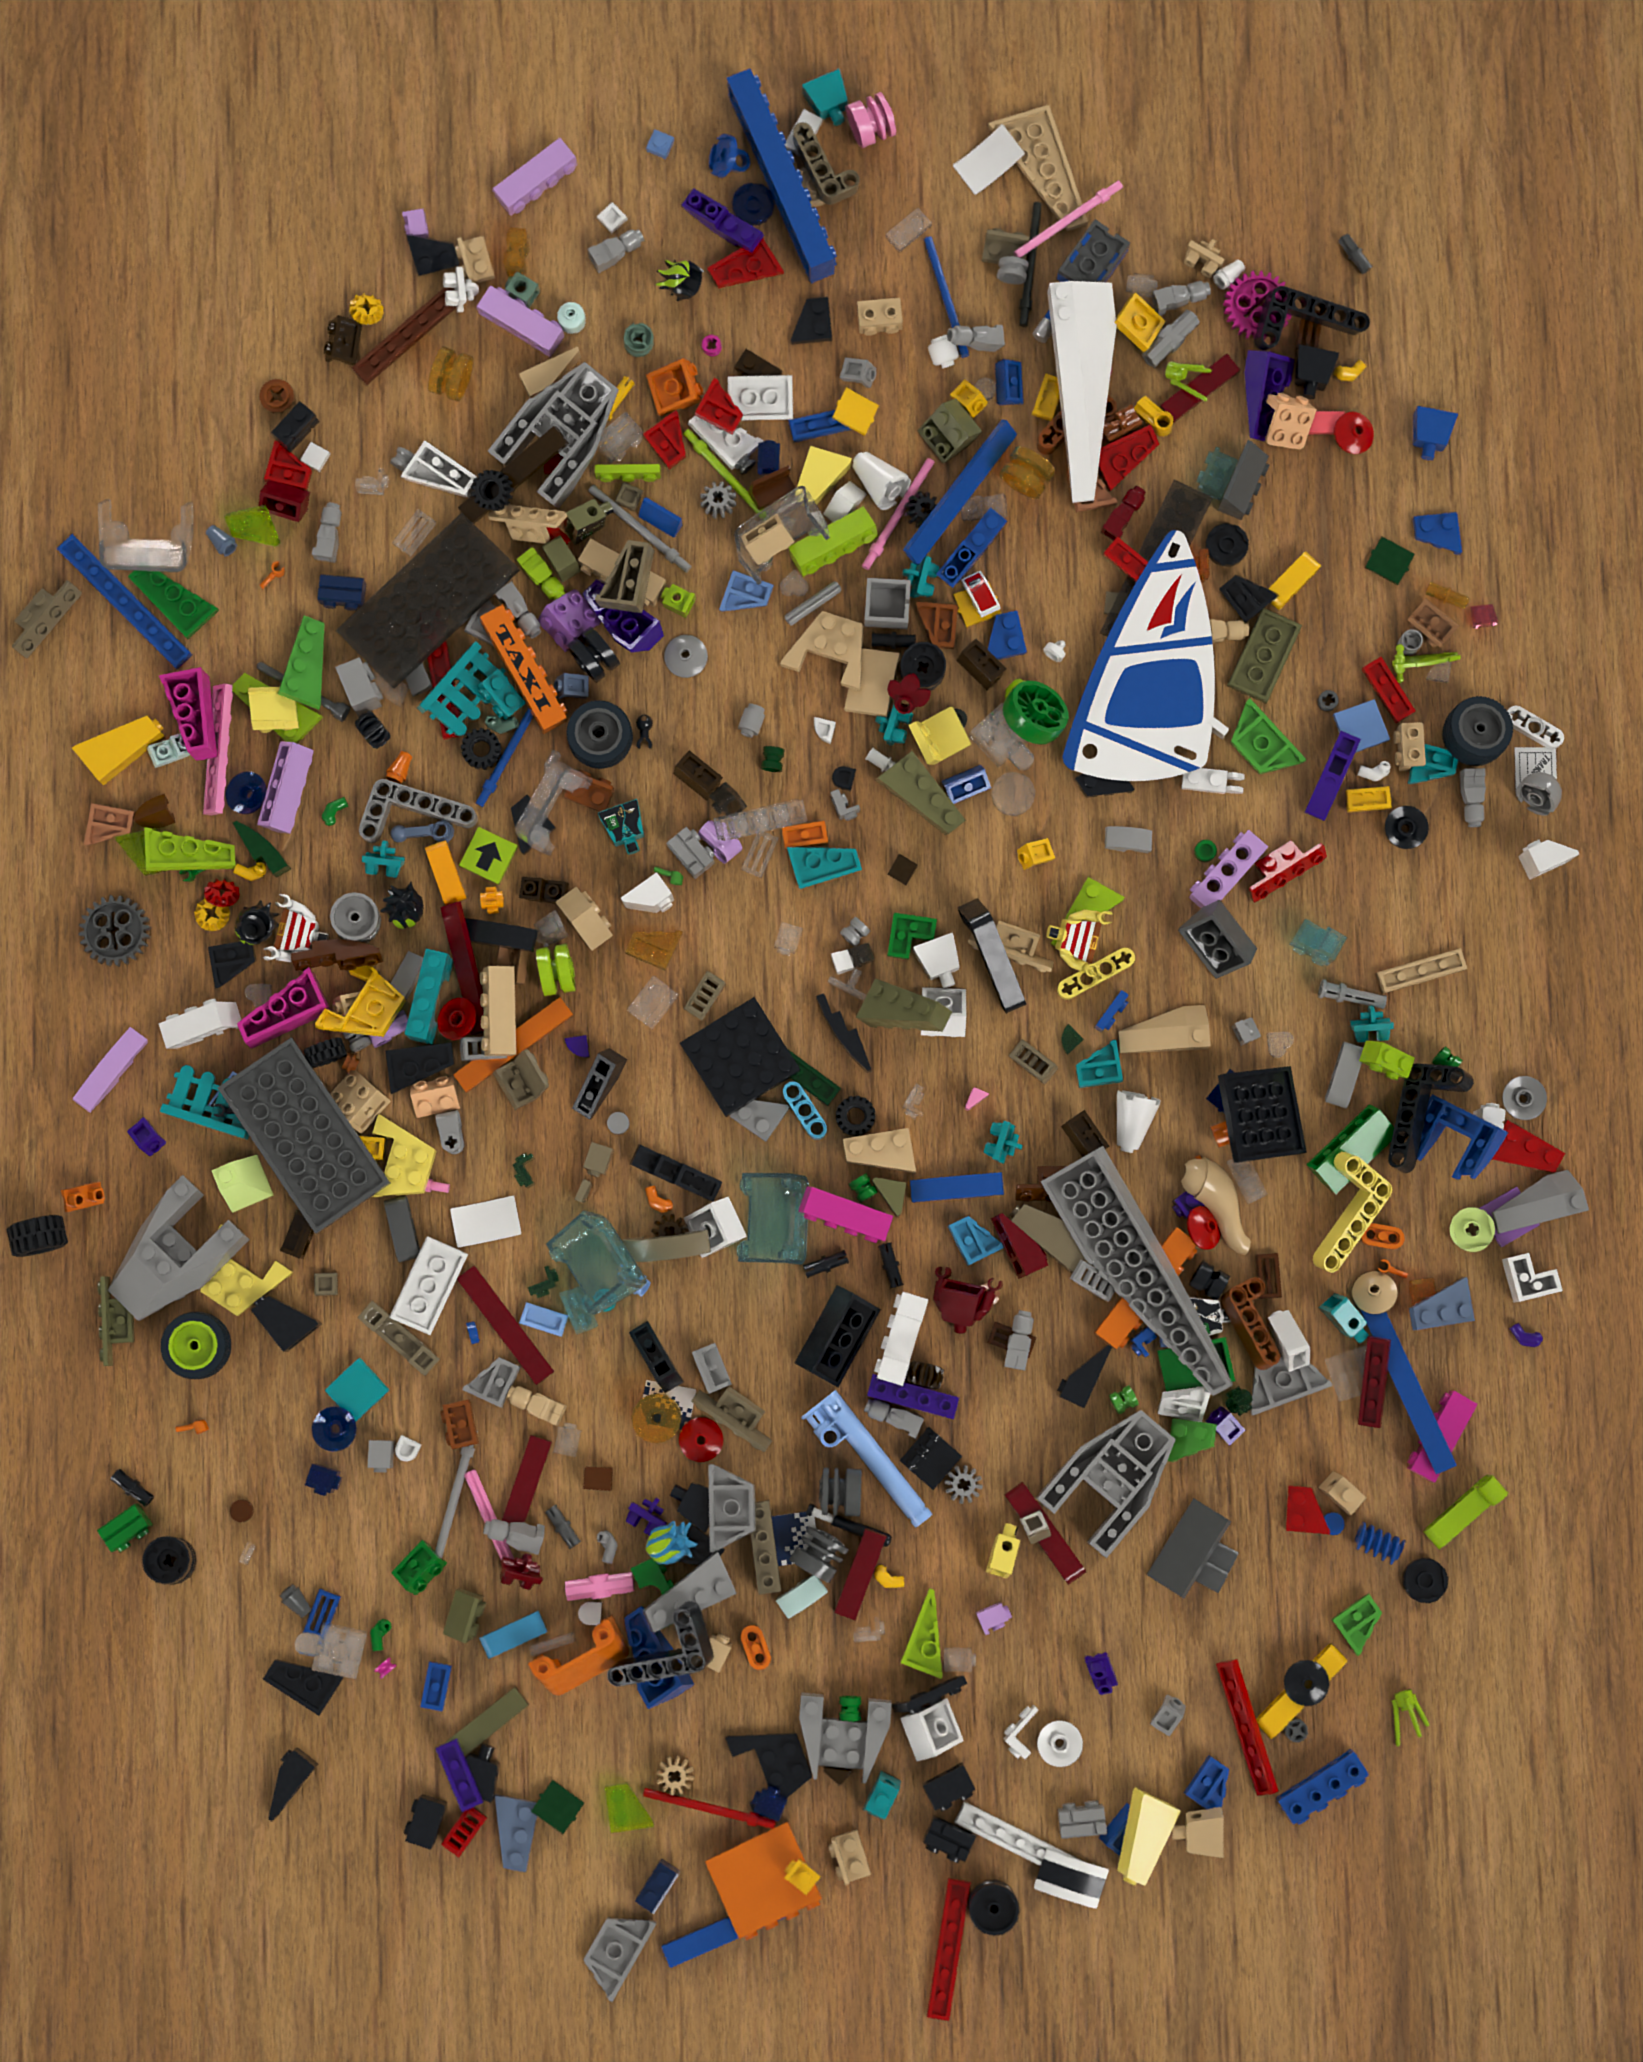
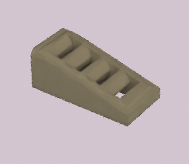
M707 971L684 1007V1010L703 1020L725 987L726 982ZM707 981L713 982L718 987L714 989L707 984ZM703 987L713 993L712 997L701 991ZM700 995L708 1001L707 1005L698 1000L697 996ZM696 1003L700 1007L704 1008L703 1011L700 1012L699 1010L694 1008L692 1004Z
M1023 1039L1009 1055L1012 1060L1044 1085L1058 1070L1055 1063ZM1025 1048H1027L1028 1051L1021 1059H1019L1018 1056L1022 1053V1051ZM1033 1053L1035 1056L1027 1065L1025 1062ZM1039 1059L1042 1060L1035 1070L1032 1069ZM1048 1065L1049 1067L1040 1075L1041 1071Z

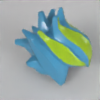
M672 1521L668 1525H662L653 1529L647 1540L645 1551L658 1564H672L679 1561L685 1555L692 1557L689 1548L697 1546V1543L688 1540V1537H686L691 1523L689 1522L685 1526V1522H682L680 1526H676V1522Z

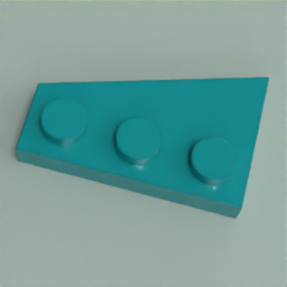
M786 847L799 889L862 870L855 848Z

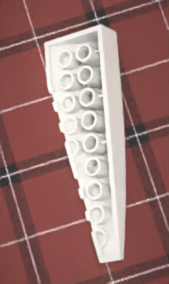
M1084 281L1050 283L1047 294L1072 503L1094 501L1117 327L1114 323L1116 315L1112 283Z

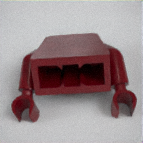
M939 1266L935 1270L938 1280L935 1282L933 1301L941 1312L942 1319L946 1322L954 1323L953 1331L955 1333L963 1334L967 1331V1327H972L976 1321L982 1320L990 1311L996 1297L994 1293L1002 1288L1003 1283L1000 1280L998 1286L993 1288L992 1282L994 1278H991L987 1283L989 1291H986V1287L948 1279L952 1274V1270L946 1267L945 1274L942 1275V1267Z

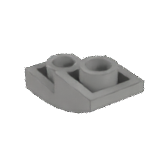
M1107 826L1105 828V848L1121 852L1132 850L1149 853L1152 851V830Z

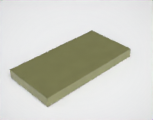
M1264 608L1258 616L1227 687L1267 704L1302 625Z

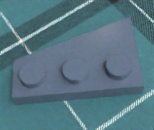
M1467 1277L1460 1278L1452 1285L1441 1289L1440 1292L1410 1307L1412 1329L1420 1330L1475 1321Z
M495 1794L503 1868L526 1873L537 1816L531 1813V1810L537 1802Z

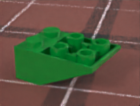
M1226 1337L1212 1339L1231 1382H1234L1235 1376ZM1171 1348L1157 1351L1166 1392L1203 1386L1193 1375L1189 1367L1178 1359L1179 1357Z

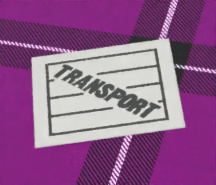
M1515 747L1516 788L1525 777L1535 772L1550 774L1557 780L1556 749H1548L1546 747Z

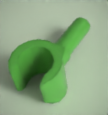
M654 868V872L671 877L670 884L682 885L683 875L678 871Z

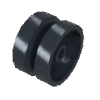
M590 626L582 633V638L587 647L580 640L574 639L567 644V648L579 667L597 683L605 677L604 669L600 663L606 669L613 671L620 665V662L604 639Z
M996 1879L984 1880L977 1884L970 1893L968 1900L970 1918L975 1927L982 1933L991 1936L1003 1935L1010 1931L1017 1923L1020 1913L1019 1903L1014 1891L1005 1882ZM997 1905L998 1909L994 1911L993 1909L990 1910V1907Z

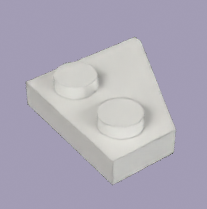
M1204 1386L1163 1392L1158 1406V1414L1202 1422L1211 1393Z

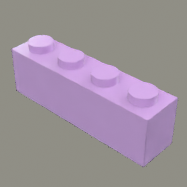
M561 138L557 139L493 188L495 198L510 216L521 212L528 202L538 199L545 189L554 187L561 177L565 174L569 175L575 170L577 166L576 156Z
M490 285L476 306L480 315L550 358L564 338L563 329L559 323L554 320L548 321L541 312L536 309L530 310L523 301L518 298L512 299L500 287L496 289Z
M280 741L257 825L278 833L291 834L295 824L296 812L301 802L300 798L303 787L306 784L308 769L312 763L314 750L294 742Z

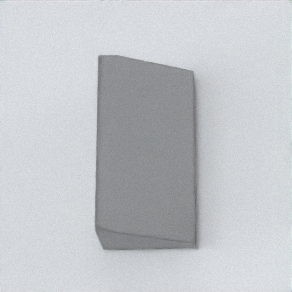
M416 646L397 656L412 696L433 689Z
M410 951L407 952L390 983L405 999L409 997L419 978L423 957Z

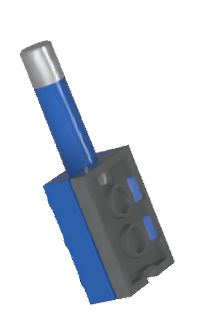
M1094 219L1059 268L1057 280L1060 282L1084 281L1106 283L1128 253L1130 242L1117 233L1115 236H1112L1108 233V227ZM1049 310L1033 331L1034 338L1042 343H1045L1052 334Z

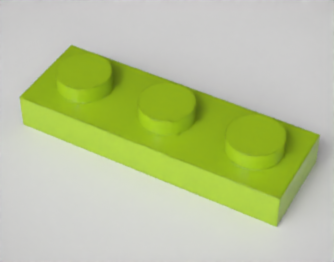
M660 464L595 465L596 479H600L602 482H612L613 479H622L624 482H633L635 479L654 482L656 479H661Z

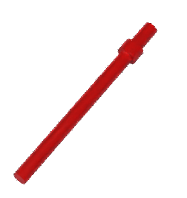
M649 1788L644 1789L643 1797L747 1822L749 1826L756 1827L759 1825L774 1829L776 1825V1820L759 1816V1813L750 1811L746 1813L678 1795H670V1793Z

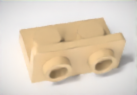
M480 236L466 241H462L461 237L457 238L459 245L455 246L458 259L463 258L464 265L461 266L463 267L464 279H471L472 283L475 284L494 279L495 276L484 237Z
M857 1829L831 1838L832 1844L828 1846L832 1859L837 1857L839 1866L835 1868L839 1881L844 1880L845 1885H848L851 1881L871 1875Z

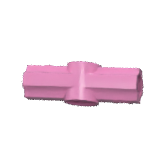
M632 1572L608 1575V1573L588 1576L585 1579L565 1581L567 1601L585 1598H606L613 1594L635 1591Z

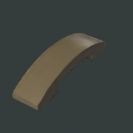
M708 1230L653 1238L637 1237L622 1239L625 1262L669 1260L711 1252Z
M372 1301L357 1318L373 1332H376L425 1376L439 1361V1358L401 1323L391 1319L389 1313Z

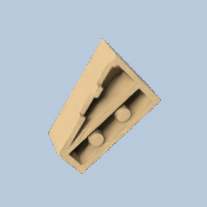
M909 1128L843 1139L846 1163L916 1173Z

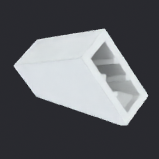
M1280 1310L1272 1313L1268 1317V1328L1288 1372L1309 1365L1310 1347L1289 1310L1284 1312Z

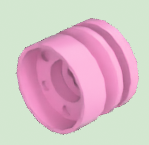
M881 92L874 94V99L871 96L866 98L867 108H865L860 100L846 105L848 121L860 148L875 144V133H877L881 140L886 139V133L889 137L896 135L893 112Z

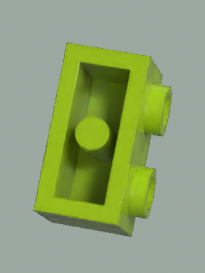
M1366 1040L1359 1061L1368 1065L1369 1069L1385 1073L1387 1078L1398 1080V1078L1409 1077L1415 1058L1384 1042Z

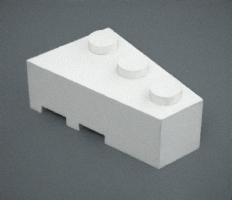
M211 999L203 1002L204 1006L199 1008L194 1006L185 1009L184 1014L167 1016L166 1021L159 1023L166 1049H178L204 1040L203 1038L215 1033L217 1036L224 1034L223 1030L228 1028L239 1029L237 1023L241 1021L236 1002H219L216 999Z

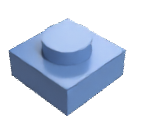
M654 129L646 151L666 159L674 143V137Z

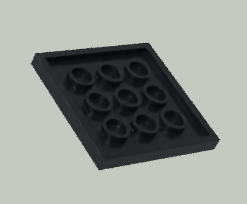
M755 997L680 1042V1045L725 1117H728L801 1071Z
M1291 1066L1218 1075L1233 1163L1307 1153Z

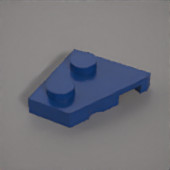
M1457 512L1413 517L1415 540L1430 543L1439 549L1445 548L1453 551L1456 555H1461L1462 546Z
M1018 611L996 615L988 651L998 660L1027 653Z
M1208 1755L1184 1791V1794L1206 1809L1222 1807L1223 1798L1226 1795L1225 1783L1228 1780L1229 1769Z

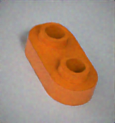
M1371 1223L1360 1240L1368 1246L1397 1249L1403 1245L1405 1237L1402 1230L1397 1227ZM1368 1230L1374 1234L1372 1239H1369L1366 1235ZM1390 1234L1395 1236L1393 1243L1388 1239Z
M746 1626L741 1632V1641L749 1664L756 1670H763L768 1667L771 1661V1654L765 1637L758 1626ZM750 1632H754L756 1634L755 1640H750L748 1638V1634ZM757 1654H762L764 1656V1660L758 1662L755 1656Z

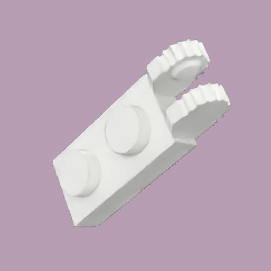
M1200 768L1183 774L1181 789L1220 794L1243 793L1242 787L1226 786L1227 779L1244 780L1245 774Z

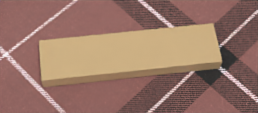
M1459 948L1377 972L1376 976L1382 994L1464 971L1467 969L1462 950Z

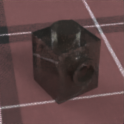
M726 782L709 795L714 802L711 805L719 815L723 813L730 820L747 807L739 794Z

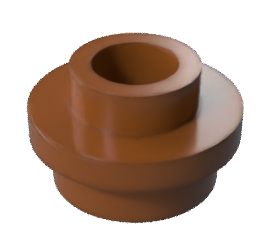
M355 1052L353 1054L347 1053L341 1067L348 1074L350 1070L355 1071L360 1060L356 1058L357 1053Z

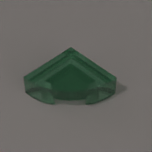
M1070 1024L1065 1027L1061 1037L1062 1047L1067 1055L1084 1040Z

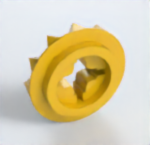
M363 293L362 296L356 295L350 301V315L361 324H375L383 316L384 307L381 305L380 299H375L374 295L367 296ZM364 304L368 305V308H370L368 314L367 311H365V308H363Z
M204 898L201 902L197 903L196 910L194 911L195 921L204 930H220L229 920V907H216ZM214 908H216L215 913L217 914L219 919H217L216 917H210L208 919V913H206L207 911L205 909L213 910Z

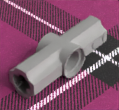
M1186 309L1171 325L1168 324L1158 334L1149 349L1142 353L1145 362L1155 368L1170 352L1174 353L1182 345L1185 338L1199 325L1200 321L1192 311Z

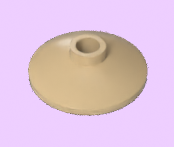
M1377 1271L1367 1272L1355 1281L1352 1289L1353 1300L1362 1311L1369 1314H1381L1391 1309L1395 1304L1397 1287L1393 1279L1387 1274ZM1373 1287L1379 1289L1377 1293H1372L1370 1290Z

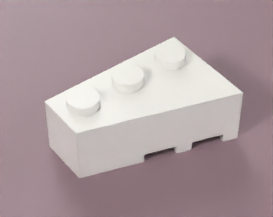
M425 440L401 475L407 481L466 498L472 496L471 493L474 492V489H471V485H475L473 480L478 478Z

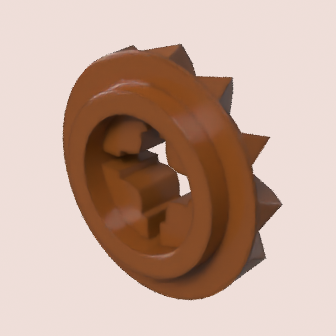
M273 379L262 386L259 394L260 402L266 410L272 413H283L284 410L290 408L294 401V391L286 381ZM271 391L276 394H279L281 392L280 396L283 401H279L277 399L273 401L274 397Z

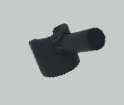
M214 1105V1107H222L221 1114H213L216 1117L224 1118L227 1114H235L231 1108H227L225 1105Z

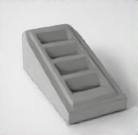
M484 1037L460 1039L461 1061L507 1058V1056H485L482 1048L481 1055H478L477 1043H481ZM468 1043L472 1045V1055H468Z
M1083 1260L1079 1261L1070 1279L1097 1297L1109 1302L1115 1293V1288L1101 1277L1095 1267ZM1088 1269L1083 1280H1080L1085 1270Z

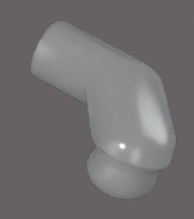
M600 1531L597 1534V1541L605 1549L602 1561L612 1564L618 1544L609 1531Z

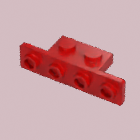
M1291 840L1255 862L1256 868L1264 876V879L1249 887L1251 900L1255 903L1260 899L1266 898L1276 889L1285 886L1287 882L1297 876H1301L1311 867L1320 864L1327 858L1325 846L1320 843L1303 854Z

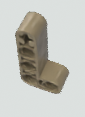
M805 122L796 124L793 130V143L821 200L825 204L832 205L856 194L860 180L858 173L854 170H846L835 175L812 127ZM813 151L817 155L815 157H809L807 153ZM818 170H823L827 174H825L824 176H819L816 172ZM852 180L855 184L848 186L844 182ZM833 189L836 193L829 195L825 191Z

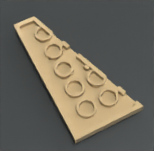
M1049 105L988 123L992 133L1003 124L1023 150L1024 155L1016 164L1058 220H1061L1082 205ZM1083 214L1064 228L1070 231L1087 226L1086 214Z

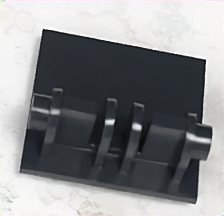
M928 1427L899 1461L934 1490L962 1456Z

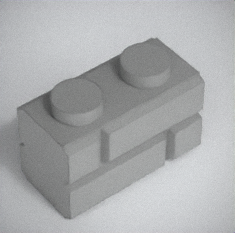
M685 827L666 844L691 876L696 879L714 865L713 857L715 854L708 846L703 847L699 842L701 837L694 829L690 831Z
M1086 1801L1085 1806H1076V1803L1062 1804V1808H1057L1061 1839L1107 1834L1103 1804H1098V1801Z

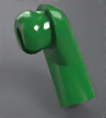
M339 798L326 805L322 813V820L325 821L327 826L336 823L334 816L337 811L349 807L346 798Z
M387 1619L379 1620L370 1630L372 1651L383 1650L382 1638L392 1628L391 1622Z

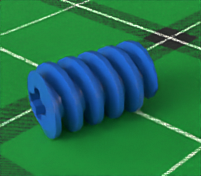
M1364 1521L1359 1526L1355 1536L1357 1550L1363 1545L1365 1546L1364 1553L1366 1554L1371 1549L1373 1550V1557L1381 1553V1561L1390 1557V1565L1398 1560L1406 1542L1402 1540L1399 1543L1398 1536H1394L1391 1539L1389 1532L1383 1535L1382 1529H1377L1374 1532V1526L1369 1525L1366 1528Z

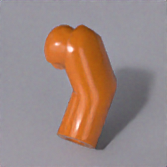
M655 1185L645 1188L648 1202L652 1209L660 1213H667L672 1210V1201L658 1197Z

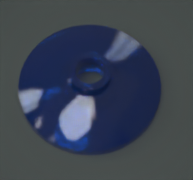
M254 772L237 774L231 779L226 789L228 806L239 814H251L257 811L263 805L266 796V783L261 776ZM252 792L251 796L247 798L248 793Z
M341 1407L323 1409L317 1414L312 1424V1435L315 1442L324 1450L331 1452L347 1448L355 1439L357 1432L354 1417L349 1411ZM335 1424L338 1425L340 1428L338 1433H335L332 1430V1427Z

